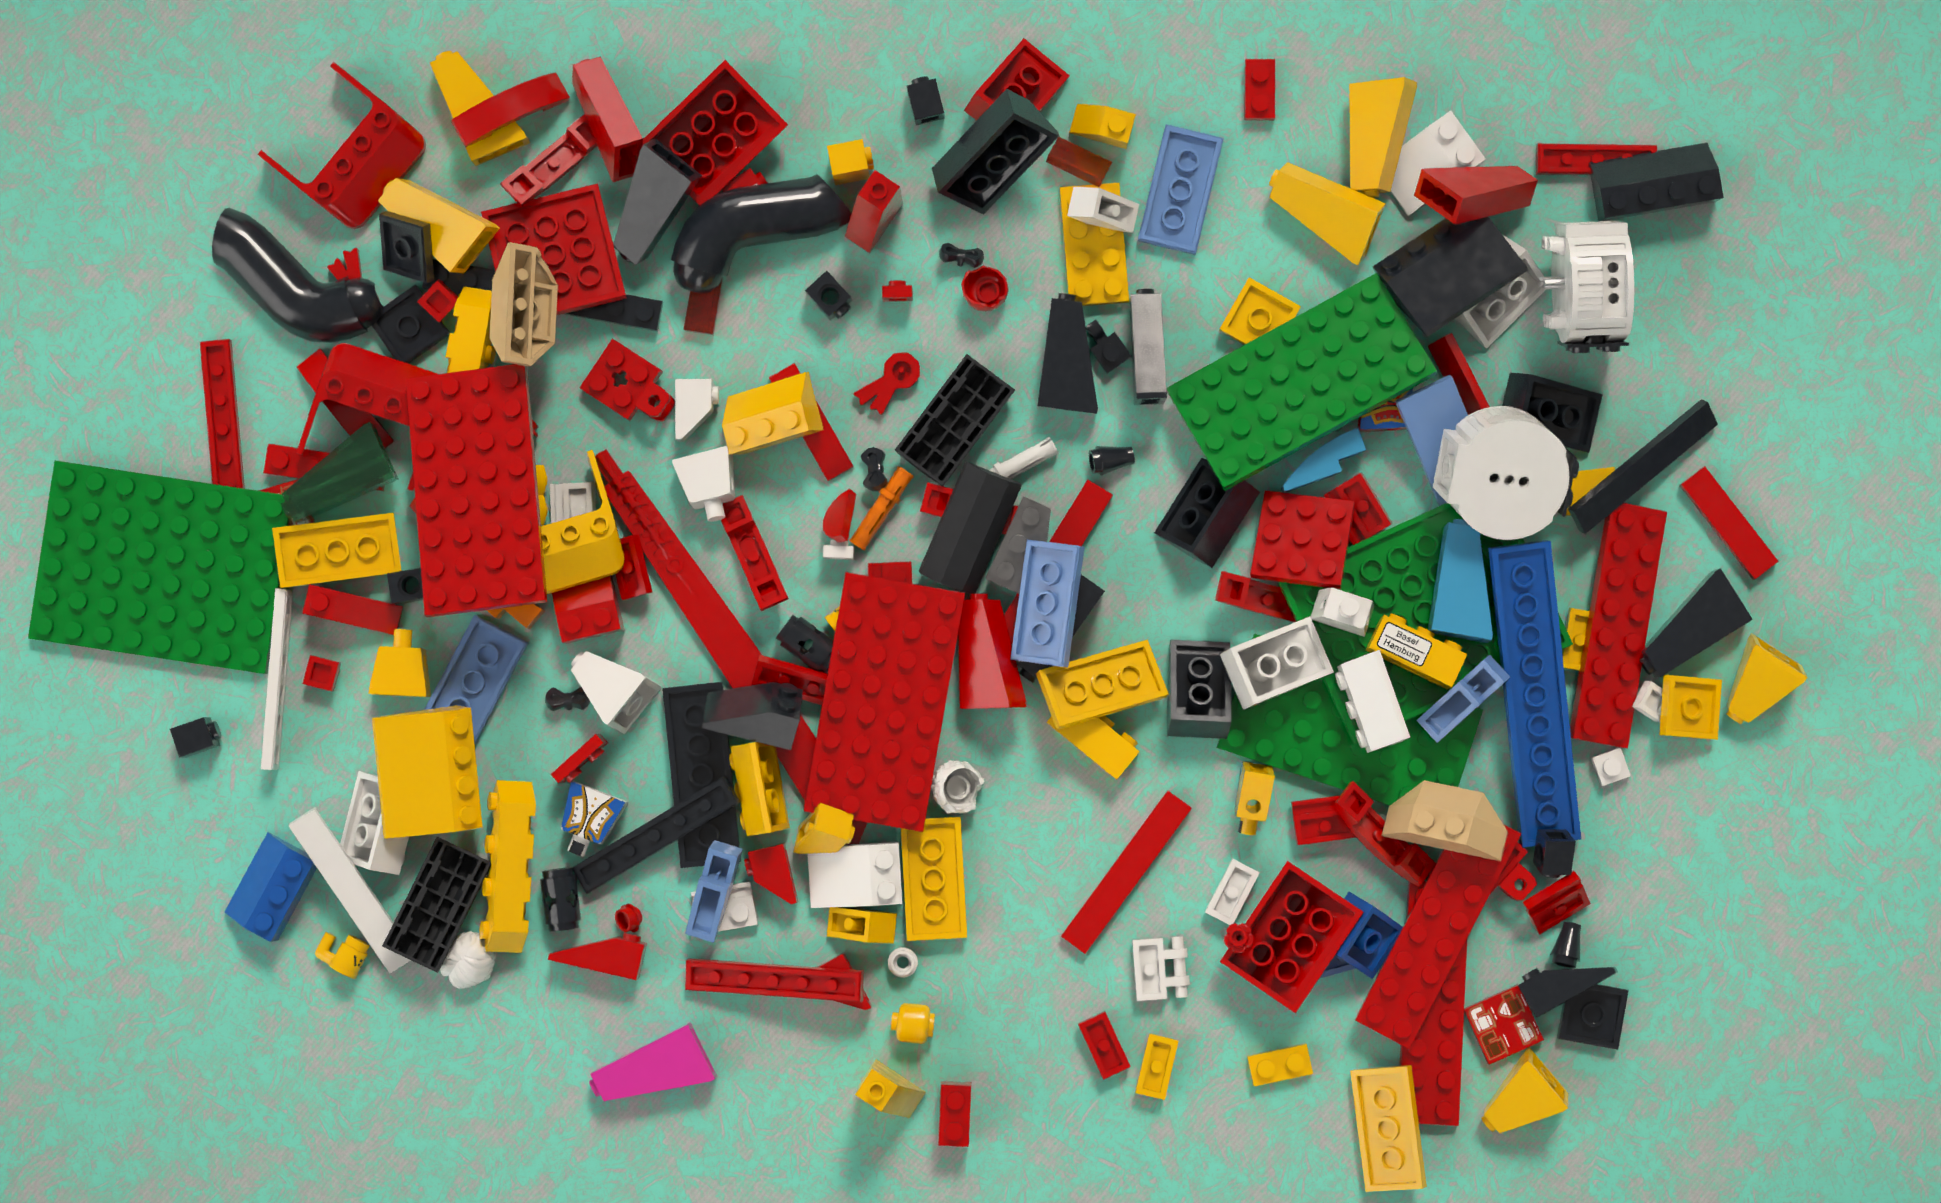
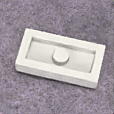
M1232 858L1205 913L1228 925L1234 924L1260 872Z

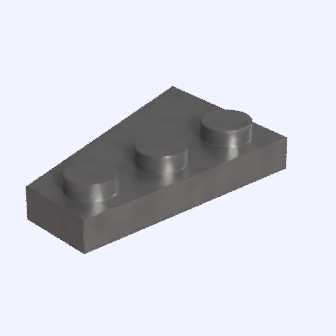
M1025 496L1022 497L985 577L986 579L1018 594L1020 593L1027 539L1047 542L1051 508Z

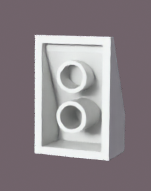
M1449 111L1429 125L1401 148L1391 194L1407 216H1410L1425 205L1424 202L1414 196L1421 169L1479 167L1486 160L1452 111Z
M1311 617L1229 648L1220 654L1243 710L1334 672Z
M897 841L844 845L835 853L808 854L811 908L902 904L899 843Z

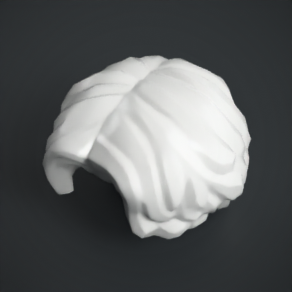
M949 760L944 765H940L934 772L931 785L932 797L946 813H968L976 809L977 791L981 789L985 780L969 762Z
M478 932L460 933L456 936L440 968V972L443 976H449V980L455 988L464 989L476 986L490 978L495 965L496 952H486L485 941L480 939Z

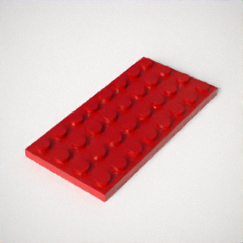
M512 364L406 378L425 616L436 617L548 602L527 366Z
M845 573L805 799V812L814 813L815 808L822 803L854 814L853 820L923 832L965 593Z

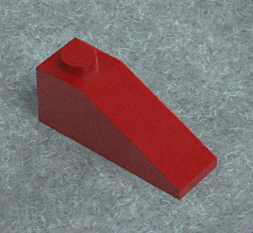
M309 584L302 614L394 635V629L399 627L403 606Z
M624 932L623 937L617 936L552 952L549 954L548 960L637 980L640 977L647 943L641 942V936Z

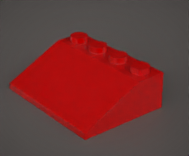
M724 60L643 138V145L653 139H657L702 175L689 195L698 205H701L718 194L788 124Z
M1287 861L1245 923L1252 929L1251 934L1254 936L1253 945L1243 953H1235L1232 948H1228L1220 962L1296 1014L1364 912ZM1237 935L1236 939L1240 941L1242 939V936Z

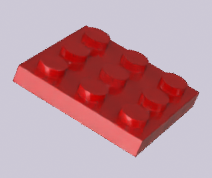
M1265 490L1250 572L1251 578L1341 589L1355 502Z

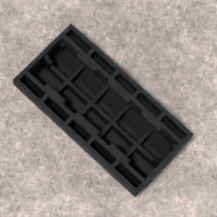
M966 354L896 447L895 451L927 477L944 486L1014 393L1015 389Z
M965 461L919 568L920 574L957 591L975 594L1022 484Z
M436 837L382 947L438 973L482 886L483 879L488 874L491 862Z

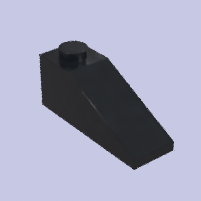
M1616 967L1544 970L1542 972H1539L1538 968L1522 976L1524 982L1519 984L1518 987L1535 1016L1540 1017L1613 976L1618 971Z

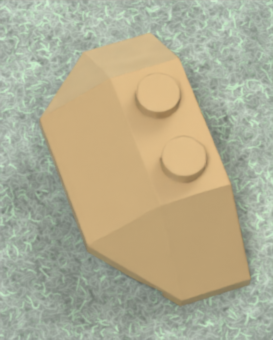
M512 242L507 244L492 279L490 340L502 362L530 367L555 344L558 284L548 266L540 257L541 253L537 247Z
M1425 780L1389 806L1382 832L1384 837L1501 861L1508 835L1507 829L1483 792Z

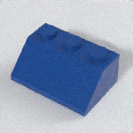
M267 832L230 900L225 913L242 927L267 941H277L317 867L305 851Z

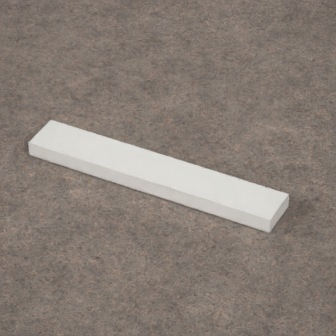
M275 588L261 769L264 770L279 769L293 592L287 589Z
M314 807L289 823V828L388 972L392 973L411 961L382 947L394 922L316 808Z

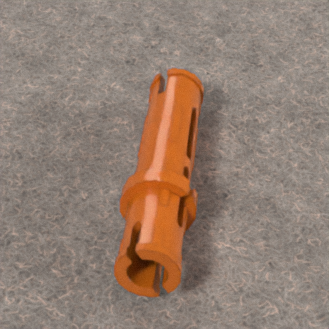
M900 466L897 467L887 485L878 491L880 495L856 532L849 539L850 542L862 550H866L894 505L900 503L901 499L899 498L914 478V475Z

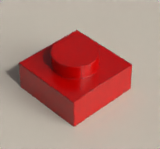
M439 279L417 302L438 322H441L455 307L458 296Z
M902 280L889 281L888 286H882L883 302L913 301L912 285H906V281Z
M310 655L302 684L334 692L341 662Z

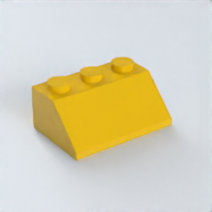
M809 372L727 397L722 428L729 455L751 453L824 430Z
M760 742L732 746L729 761L732 770L736 774L735 793L741 802L740 823L743 830H746V835L766 834L790 828L776 747Z

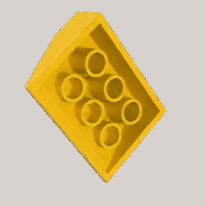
M455 705L372 718L384 838L450 833L483 827L471 707Z

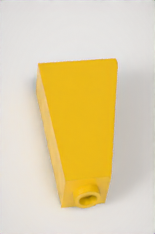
M452 51L442 52L435 57V61L430 62L453 118L494 96L458 51L454 53ZM513 122L494 131L492 136L466 147L472 163L478 166L530 144V141L520 126Z
M1406 77L1349 84L1350 189L1374 199L1379 198V193L1391 192L1417 90V82Z
M1289 162L1280 170L1275 169L1269 182V186L1273 187L1269 198L1349 261L1359 265L1367 255L1386 203Z
M395 178L385 186L383 195L378 200L389 212L430 224L432 255L449 272L464 274L500 229L496 224L411 180Z
M875 1059L860 1082L855 1095L880 1112L910 1118L926 1092Z

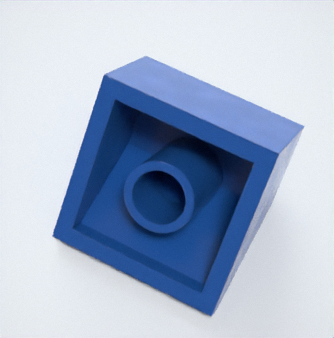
M1348 892L1344 899L1364 913L1336 953V956L1373 979L1388 956L1403 926L1370 903Z

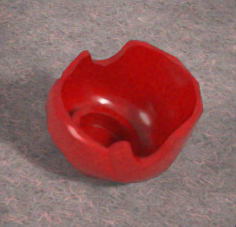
M984 265L973 271L968 270L961 283L964 299L972 308L978 311L986 312L998 308L1005 302L1009 292L1005 276L999 270Z

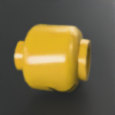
M903 1003L899 1008V1012L892 1013L891 1030L896 1031V1037L900 1042L924 1044L928 1037L933 1038L935 1013H931L927 1005Z

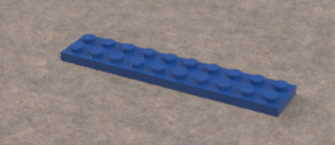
M1543 540L1491 547L1488 549L1500 664L1503 670L1510 676L1503 684L1517 826L1518 832L1521 833L1519 844L1523 848L1535 846L1537 829H1566L1574 840H1581L1551 541Z

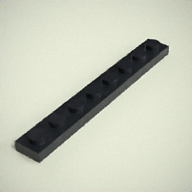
M433 259L434 281L429 283L423 282L422 284L424 289H430L440 279L456 295H460L463 287L492 291V279L495 275V270L470 266L464 274L449 272L437 259ZM626 294V299L565 313V315L658 332L663 301Z

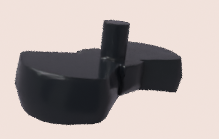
M945 243L939 250V257L943 262L957 261V265L960 267L965 262L976 268L981 266L984 261V253L979 248L965 250L959 249L950 243Z
M868 448L861 454L862 461L868 466V475L863 481V486L871 491H880L888 483L887 478L883 474L884 467L882 465L886 454L879 448Z
M553 687L545 696V703L551 711H556L563 707L567 710H571L572 707L584 710L590 704V700L582 687H579L572 693H563Z

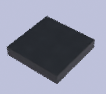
M389 211L380 213L383 270L424 283L434 281L430 224Z
M416 284L386 304L381 317L372 325L394 359L408 364L450 335L442 321L438 322L417 302L423 296V293Z
M1597 984L1566 1001L1562 1006L1557 1038L1618 1050L1629 990Z

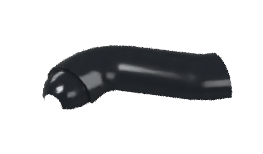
M818 174L808 178L739 187L716 194L696 208L684 223L676 240L671 260L674 261L673 273L676 282L681 288L695 293L706 294L712 292L720 284L723 276H728L733 257L741 248L817 237L833 232L849 223L852 213Z
M225 208L216 223L212 241L214 263L224 269L274 322L289 333L310 342L332 343L367 333V328L375 324L381 317L384 306L380 303L375 291V283L371 280L360 277L349 279L346 276L331 283H321L263 225L251 216L232 208Z

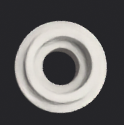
M900 947L891 952L888 958V967L892 974L905 978L916 971L918 959L911 949ZM903 956L908 959L909 964L907 967L901 968L898 966L897 960L899 957Z

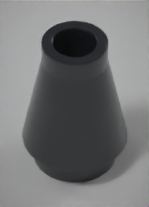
M1096 446L1094 450H1089V464L1093 474L1099 473L1102 476L1135 463L1134 452L1131 446Z
M1563 922L1562 930L1550 954L1553 956V964L1567 968H1576L1577 962H1580L1581 925L1573 922Z

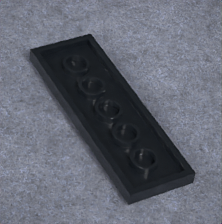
M723 682L662 688L674 806L723 776L727 777L734 790L732 768L729 761V735L702 728L707 694L724 690ZM736 805L678 840L680 868L704 866L708 849L714 840L740 848Z

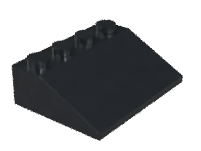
M1489 217L1456 225L1445 218L1372 266L1396 305L1427 337L1528 271L1525 263Z

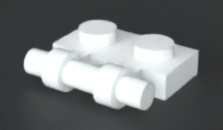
M1183 936L1171 937L1172 949L1165 950L1163 948V938L1132 940L1137 1001L1167 999L1166 987L1175 986L1176 998L1188 997L1187 985H1190L1189 975H1186L1185 965L1188 951L1187 948H1184ZM1164 959H1173L1174 976L1166 977Z

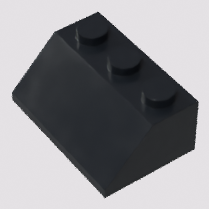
M1201 458L1154 534L1193 559L1213 568L1260 492L1246 480L1225 491L1208 461Z

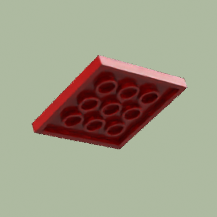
M598 183L535 198L523 206L514 203L481 211L483 218L500 228L488 242L495 272L508 243L512 242L539 249L540 257L546 263L558 284L556 316L627 298Z

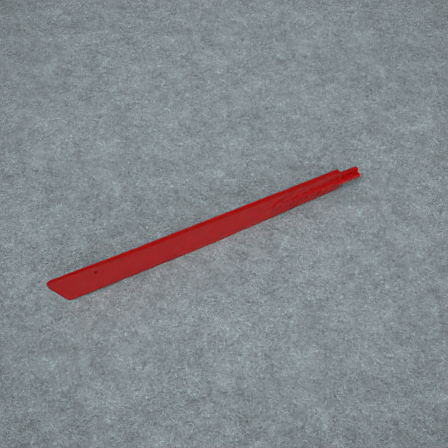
M607 449L598 453L595 458L599 471L608 482L604 486L607 497L632 535H639L643 552L731 687L751 686L759 655L762 654L631 472L626 471L623 473ZM800 714V721L791 750L776 747V753L805 801L816 737ZM852 821L851 826L855 827V831L849 844L860 843L868 822Z

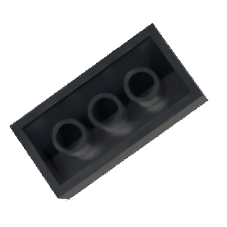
M1006 89L931 168L937 191L984 215L1059 137V133L1030 100Z
M1708 143L1589 163L1598 222L1713 203L1724 198L1719 168Z

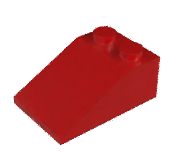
M1023 38L975 92L964 111L977 121L997 98L1008 89L1030 100L1041 112L1070 75Z
M612 575L552 593L562 643L568 644L625 630Z

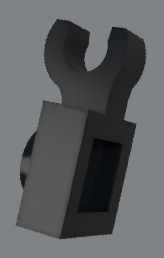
M1096 319L1086 326V330L1097 344L1090 351L1106 374L1132 357L1118 335L1114 332L1107 337Z

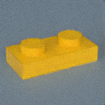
M1575 608L1568 609L1565 628L1573 645L1562 649L1565 669L1580 670L1590 611Z
M1152 1033L1148 1034L1135 1093L1165 1100L1179 1040Z
M1306 1043L1247 1056L1253 1086L1313 1074Z

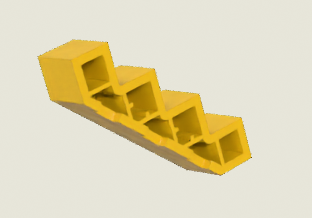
M463 287L454 307L453 316L457 317L455 332L454 334L450 333L445 356L448 358L449 363L447 373L487 368L489 364H493L496 349L492 346L490 340L492 291Z
M497 780L493 792H489L487 807L488 810H492L494 825L491 834L486 835L485 853L490 854L491 869L488 878L483 879L482 895L487 896L489 909L485 921L480 923L479 936L480 939L485 941L486 952L522 953L529 927V920H525L524 916L526 913V903L530 902L532 877H528L529 859H533L534 834H531L530 818L535 816L536 801L532 782Z

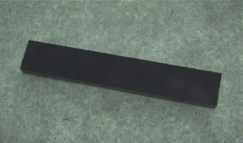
M1702 399L1568 508L1578 530L1584 534L1589 532L1715 428L1718 423L1709 403Z
M723 776L575 865L572 869L586 894H589L739 804L740 800L727 777Z

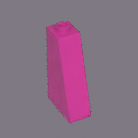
M690 1022L593 1071L590 1074L592 1080L589 1081V1084L596 1097L601 1095L603 1101L710 1082L717 1077V1074Z

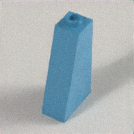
M1453 519V523L1449 522L1444 526L1428 630L1438 635L1488 643L1492 640L1493 632L1480 533L1473 529L1465 520Z

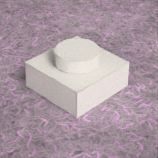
M830 540V545H823L824 559L854 560L855 548L854 546H848V541L839 543L835 540Z
M1644 681L1632 707L1654 722H1660L1663 688L1652 681Z
M1621 748L1591 757L1600 786H1605L1631 776Z

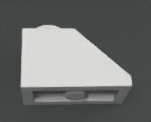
M1073 187L1067 216L1086 224L1133 233L1139 204L1101 188Z
M675 379V434L678 442H685L714 412V404H719V386H714L712 379Z

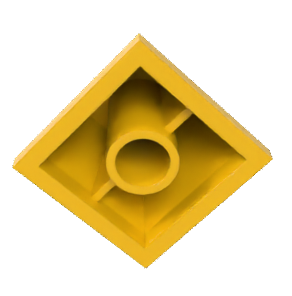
M1751 633L1747 639L1727 702L1729 711L1726 714L1739 724H1742L1744 720L1748 723L1806 681L1808 677L1803 666Z
M1528 1047L1485 1107L1484 1116L1481 1119L1491 1132L1497 1130L1499 1133L1564 1112L1568 1109L1569 1093L1535 1052Z

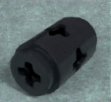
M792 615L776 639L781 642V647L795 657H798L811 669L825 673L829 668L834 640L819 631L803 617L797 618ZM810 638L814 642L812 647L807 650L803 646Z
M572 867L542 871L543 878L540 879L544 920L545 924H548L549 931L579 928L578 921L581 920L577 878L576 874H573ZM571 890L576 899L574 900V906H572L569 900L566 901V897L571 895ZM547 893H549L551 898H555V902L551 903L550 909L548 904H546Z

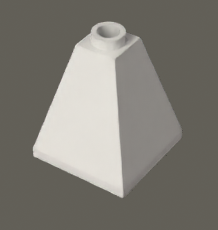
M587 651L585 653L580 652L571 663V666H573L571 669L572 673L602 721L623 734L627 732L662 688L659 684L641 673Z

